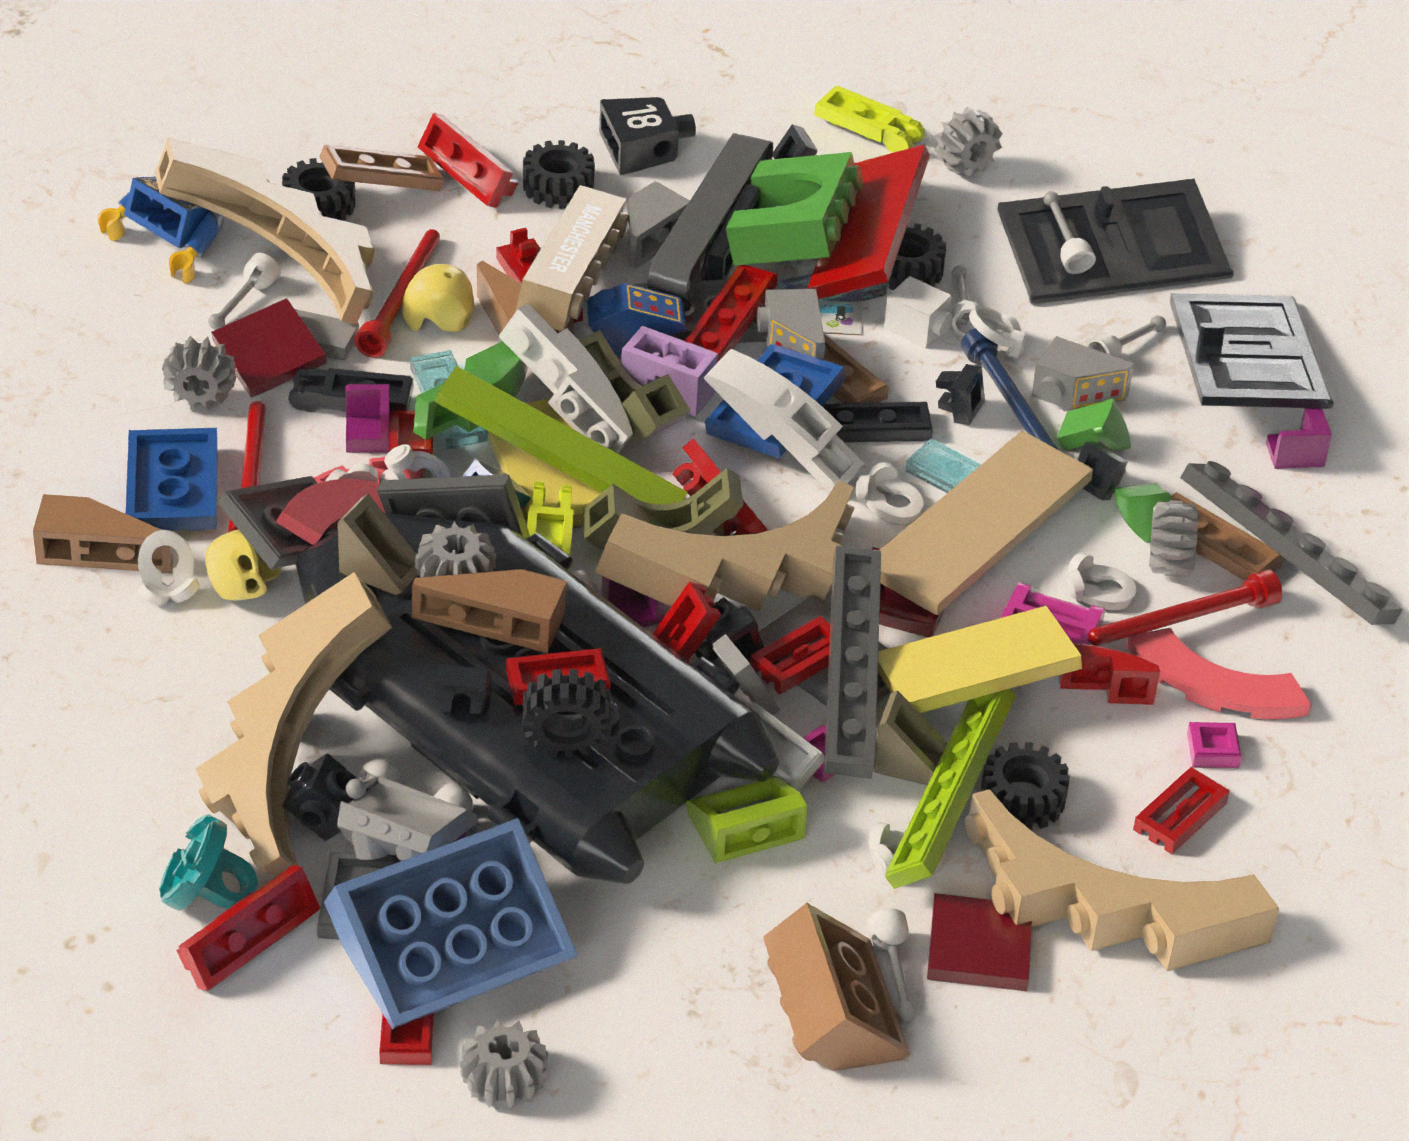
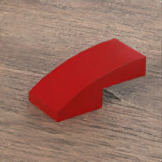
M1074 644L1081 654L1082 669L1059 675L1060 689L1106 690L1107 702L1111 704L1154 705L1160 675L1159 665L1114 649Z

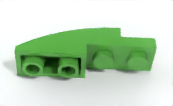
M502 341L466 358L464 370L515 397L525 381L528 367ZM444 383L416 397L413 432L425 440L455 425H458L467 432L480 427L434 402L438 391Z

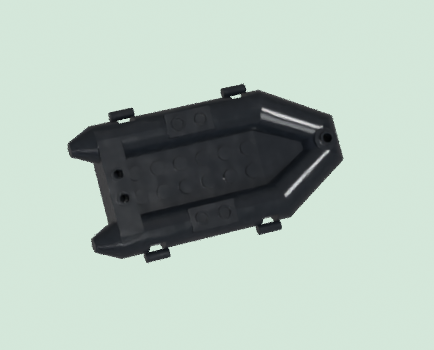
M384 513L416 554H418L422 535L432 534L436 525L448 529L451 528L455 521L458 528L465 529L474 524L477 533L488 534L491 546L494 547L496 567L493 569V572L522 569L567 581L565 615L548 653L412 618V584L414 580L397 595L366 584L375 594L392 629L364 649L338 676L329 689L355 711H359L366 706L411 742V747L452 780L459 782L473 797L483 800L491 807L487 815L488 819L497 826L518 818L529 844L532 841L535 842L576 876L630 884L641 874L644 868V860L636 840L684 805L687 800L692 799L721 776L765 782L776 772L779 766V758L760 715L734 696L739 689V682L704 656L690 663L569 572L568 569L573 561L572 557L540 533H535L525 539L507 524ZM338 529L307 548L297 557L295 565L305 604L347 577V575L339 572ZM601 648L611 682L612 729L610 730L609 739L607 741L603 740V746L598 750L590 745V754L584 756L581 755L579 750H574V757H565V751L561 750L558 751L557 756L548 755L547 746L541 752L535 749L534 741L528 743L525 738V732L522 730L523 704L514 705L506 671L507 658ZM439 665L489 670L493 676L491 695H488L482 717L470 714L471 700L467 696H460L455 700L453 714L441 712L439 686L437 685ZM570 711L557 712V714L561 715L579 714Z

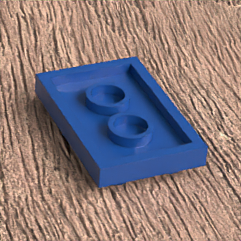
M771 344L757 360L788 379L822 407L846 380L843 366ZM724 399L704 421L707 435L779 459L787 451L773 435L763 440Z
M217 428L129 430L125 514L161 530L196 531L217 529Z

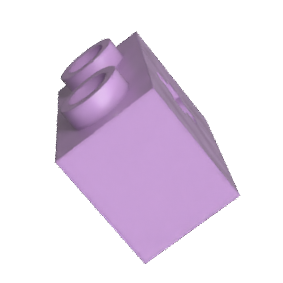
M644 326L636 332L622 349L621 365L634 381L644 386L669 374L691 410L688 414L696 417L716 393L704 377L717 364L718 353Z

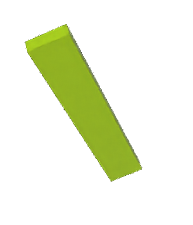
M455 366L435 398L434 402L601 493L612 484H615L636 499L651 504L680 502L685 499L688 493L458 366Z
M1011 688L968 700L884 876L894 889L933 876L1016 697Z

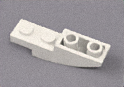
M529 304L518 308L498 337L554 393L548 404L575 431L618 454L633 435L622 403L602 369L568 328L557 333Z
M730 349L705 375L704 379L763 440L773 435L829 493L838 480L848 484L865 464L836 435L843 426L807 393L764 364Z

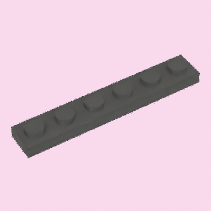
M1208 461L1207 464H1187L1180 477L1183 481L1371 625L1395 624L1403 608L1390 599L1392 595L1386 588L1374 582H1367L1357 574L1359 569L1353 563L1340 557H1334L1325 550L1326 544L1320 538L1310 533H1302L1292 525L1294 520L1291 516L1281 510L1268 507L1261 501L1262 495L1258 491L1243 484L1239 485L1230 478L1231 472L1223 465L1214 461Z
M836 545L833 556L824 773L872 779L875 768L881 551Z

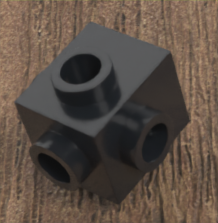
M723 597L711 607L719 610L720 618L694 654L698 659L704 656L731 676L713 650L714 642L726 634L749 663L750 656L764 648V644L758 631L757 621L751 612L745 607L739 609Z
M326 753L311 764L303 762L293 771L287 782L290 790L282 806L300 820L303 825L310 828L324 841H327L342 832L337 826L341 801L349 804L355 800L347 794L346 786L350 780L358 778L331 755Z

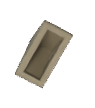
M369 494L363 496L338 521L339 572L347 576L355 572L364 583L394 595L401 593L418 575V569L415 567V551Z
M898 690L890 694L879 724L874 773L928 785L947 746V742Z

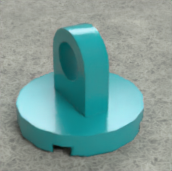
M207 814L198 818L187 830L185 837L191 841L186 849L181 850L178 848L176 852H173L159 887L161 902L177 911L185 909L197 895L219 907L229 909L257 890L258 879L250 863L224 848L227 837V824ZM223 872L231 873L237 878L240 885L239 893L232 892L226 888L222 880Z

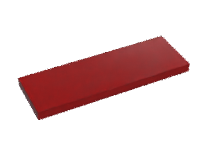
M925 144L854 163L855 166L859 165L862 171V189L858 190L855 196V206L849 210L848 222L843 224L840 241H836L830 257L818 258L807 289H816L818 300L889 281L930 158Z

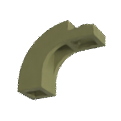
M600 330L579 340L602 369L622 403L633 432L628 441H641L680 422L691 411L669 374L644 386L634 381L625 371Z
M726 468L694 495L672 504L643 502L615 484H612L583 508L584 539L604 551L606 543L622 513L655 526L685 533L724 536L723 522L733 518L740 508L743 507L740 476Z

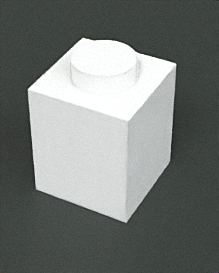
M909 276L887 296L884 329L927 348L938 336H944L951 326L953 318L950 313L952 295Z

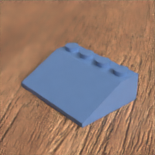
M518 818L335 885L324 901L343 949L392 1029L567 962L578 956Z

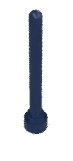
M976 328L967 332L961 340V349L969 361L983 365L1028 434L1059 450L998 359V344L986 338Z

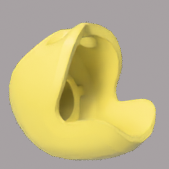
M434 264L420 270L410 281L403 298L402 314L406 324L414 331H418L422 326L424 318H428L444 331L458 332L463 330L471 320V313L474 309V295L470 279L463 270L448 264Z
M239 529L219 536L206 550V567L209 579L221 598L226 600H247L265 595L268 589L264 582L277 578L282 571V567L270 569Z

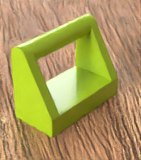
M776 776L769 778L765 782L757 781L686 801L687 813L715 864L802 840L805 837L807 804L799 791ZM771 798L770 801H766L763 803L755 804L752 806L744 807L722 814L716 813L723 810L760 801L763 799Z

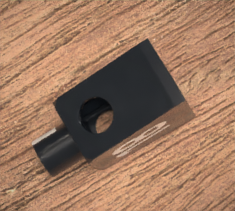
M646 97L600 100L599 133L619 175L673 162L678 155V139L691 138L696 135L693 115L672 116L663 98Z

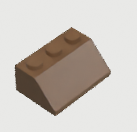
M805 903L763 936L769 955L767 964L772 974L776 977L782 995L780 997V1004L789 1017L794 1033L792 1037L793 1045L805 1060H813L832 1071L901 1061L911 1055L871 939L809 903Z

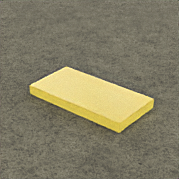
M551 398L526 403L572 428L548 404ZM483 429L501 470L509 474L531 497L533 496L534 481L544 482L546 495L543 506L559 508L558 496L562 484L572 485L571 509H574L573 527L584 525L583 508L599 496L601 492ZM532 498L522 510L526 523L529 505H532Z
M1047 606L878 651V673L889 691L892 693L898 690L919 713L1082 669L1081 654Z

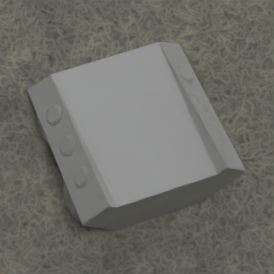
M378 775L377 784L367 790L361 798L355 799L349 804L341 801L337 826L354 846L356 858L359 860H373L387 855H397L399 860H406L452 843L477 824V815L465 808Z

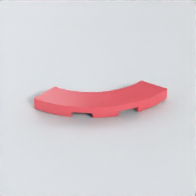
M337 479L317 483L307 487L292 498L276 520V523L311 545H314L325 533L338 527V521L366 494H369L385 513L377 492L380 483L360 479Z
M1171 628L1128 637L1126 647L1132 655L1159 665L1160 675L1158 682L1160 684L1167 682L1186 694L1185 699L1218 712H1221L1222 707L1251 713L1250 718L1287 719L1309 715L1311 703L1292 673L1260 675L1243 673L1219 666L1190 650L1180 641Z

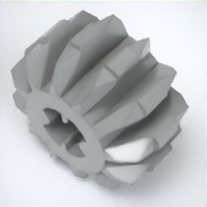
M967 106L962 114L953 111L952 120L948 123L941 122L944 130L934 136L938 144L934 150L951 172L956 174L962 173L970 177L975 169L984 172L985 164L988 161H995L993 154L1002 148L999 139L1003 133L988 113L980 109L976 111Z
M189 336L184 344L175 342L169 355L164 359L162 366L164 389L174 391V402L183 399L187 400L190 410L197 403H201L207 410L214 404V401L224 403L229 391L234 387L237 377L234 370V356L225 355L224 344L215 347L210 345L208 336L202 343H198L192 336Z
M1170 500L1169 502H1158L1153 508L1149 566L1153 573L1178 577V575H1190L1194 570L1198 529V510L1194 504Z
M454 521L451 528L446 529L436 525L432 534L422 535L418 554H416L415 567L418 569L420 578L493 572V569L496 567V553H494V547L491 546L488 534L477 533L474 524L465 529L458 528Z
M497 1019L493 1029L490 1030L478 1025L474 1038L465 1039L462 1047V1061H460V1076L463 1078V1083L468 1084L471 1098L485 1096V1101L489 1108L498 1100L505 1101L511 1110L516 1098L531 1102L535 1090L543 1089L547 1077L548 1051L546 1050V1045L540 1044L537 1030L523 1032V1027L519 1020L511 1027H504L499 1019Z

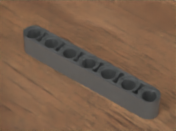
M737 133L731 135L653 258L648 273L647 289L686 300L692 298L707 273V256L710 248L745 185L753 186L751 176L758 162L772 160L773 141Z

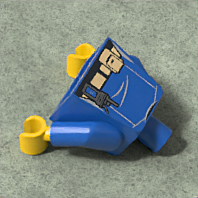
M156 177L133 178L130 191L118 202L119 207L117 209L107 208L98 214V224L101 233L107 232L109 239L112 241L124 236L125 227L123 219L128 217L177 248L185 247V251L174 252L169 258L171 277L178 270L183 269L182 280L185 284L190 283L195 278L194 259L203 256L224 224V217L221 214L187 201L160 194Z

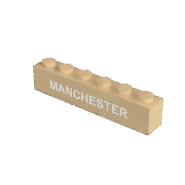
M582 185L578 187L524 276L516 311L518 308L529 304L553 329L559 331L565 329L571 318L578 319L583 302L588 301L592 286L597 285L601 270L606 269L610 254H614L619 238H623L629 219V215L623 213L626 202L625 198Z

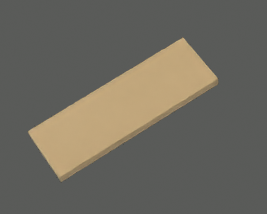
M1024 431L1019 432L879 550L881 551L880 583L931 613L938 615L1086 486L1092 479L1093 469Z

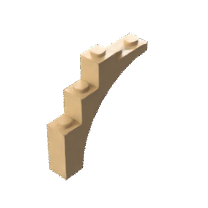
M171 138L167 139L155 171L160 194L187 201L221 214L272 242L301 264L321 285L333 302L341 321L357 325L362 311L369 308L373 297V287L369 285L366 268H369L373 262L375 247L371 244L366 226L322 216L321 211L318 210L313 193L270 183V180L266 178L263 164L260 160Z
M838 480L828 497L808 515L784 527L758 534L736 536L690 534L655 526L622 513L606 543L595 573L671 607L689 581L703 584L707 590L704 595L711 597L713 601L718 593L758 612L766 596L776 598L780 588L804 599L813 595L821 602H824L828 591H832L836 545L842 546L839 543L843 533L836 531V528L845 531L855 507L847 503L854 487Z
M355 572L258 635L267 652L261 658L270 673L227 701L235 717V720L230 722V725L239 740L195 768L204 786L198 790L203 802L213 814L219 811L236 825L240 833L247 840H251L254 849L249 851L250 857L264 876L271 873L276 877L291 865L299 866L291 845L288 811L282 805L289 792L290 786L287 782L293 770L300 741L315 709L338 676L364 649L392 629L375 594Z
M990 789L972 794L970 812L965 819L967 835L972 843H977L987 858L991 872L997 876L996 883L991 891L995 909L999 914L1009 913L1016 925L1032 921V927L1067 918L1072 931L1081 936L1090 951L1143 937L1149 952L1157 956L1167 971L1271 942L1279 907L1254 874L1220 881L1178 882L1142 878L1106 869L1068 854L1037 836L1010 814Z

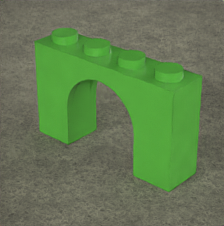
M852 152L759 161L751 179L753 186L760 187L759 209L734 211L726 227L733 265L830 257L836 241H840L843 224L848 222L849 210L855 206V196L858 190L862 189L863 185L862 171L859 165H854Z

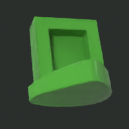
M1114 398L1068 411L1057 436L1064 451L1084 446L1085 442L1101 441L1108 448L1116 451L1131 448L1127 425Z
M1157 483L1114 488L1115 505L1126 524L1144 542H1151L1153 508L1158 502H1169L1171 500L1170 493L1164 491Z

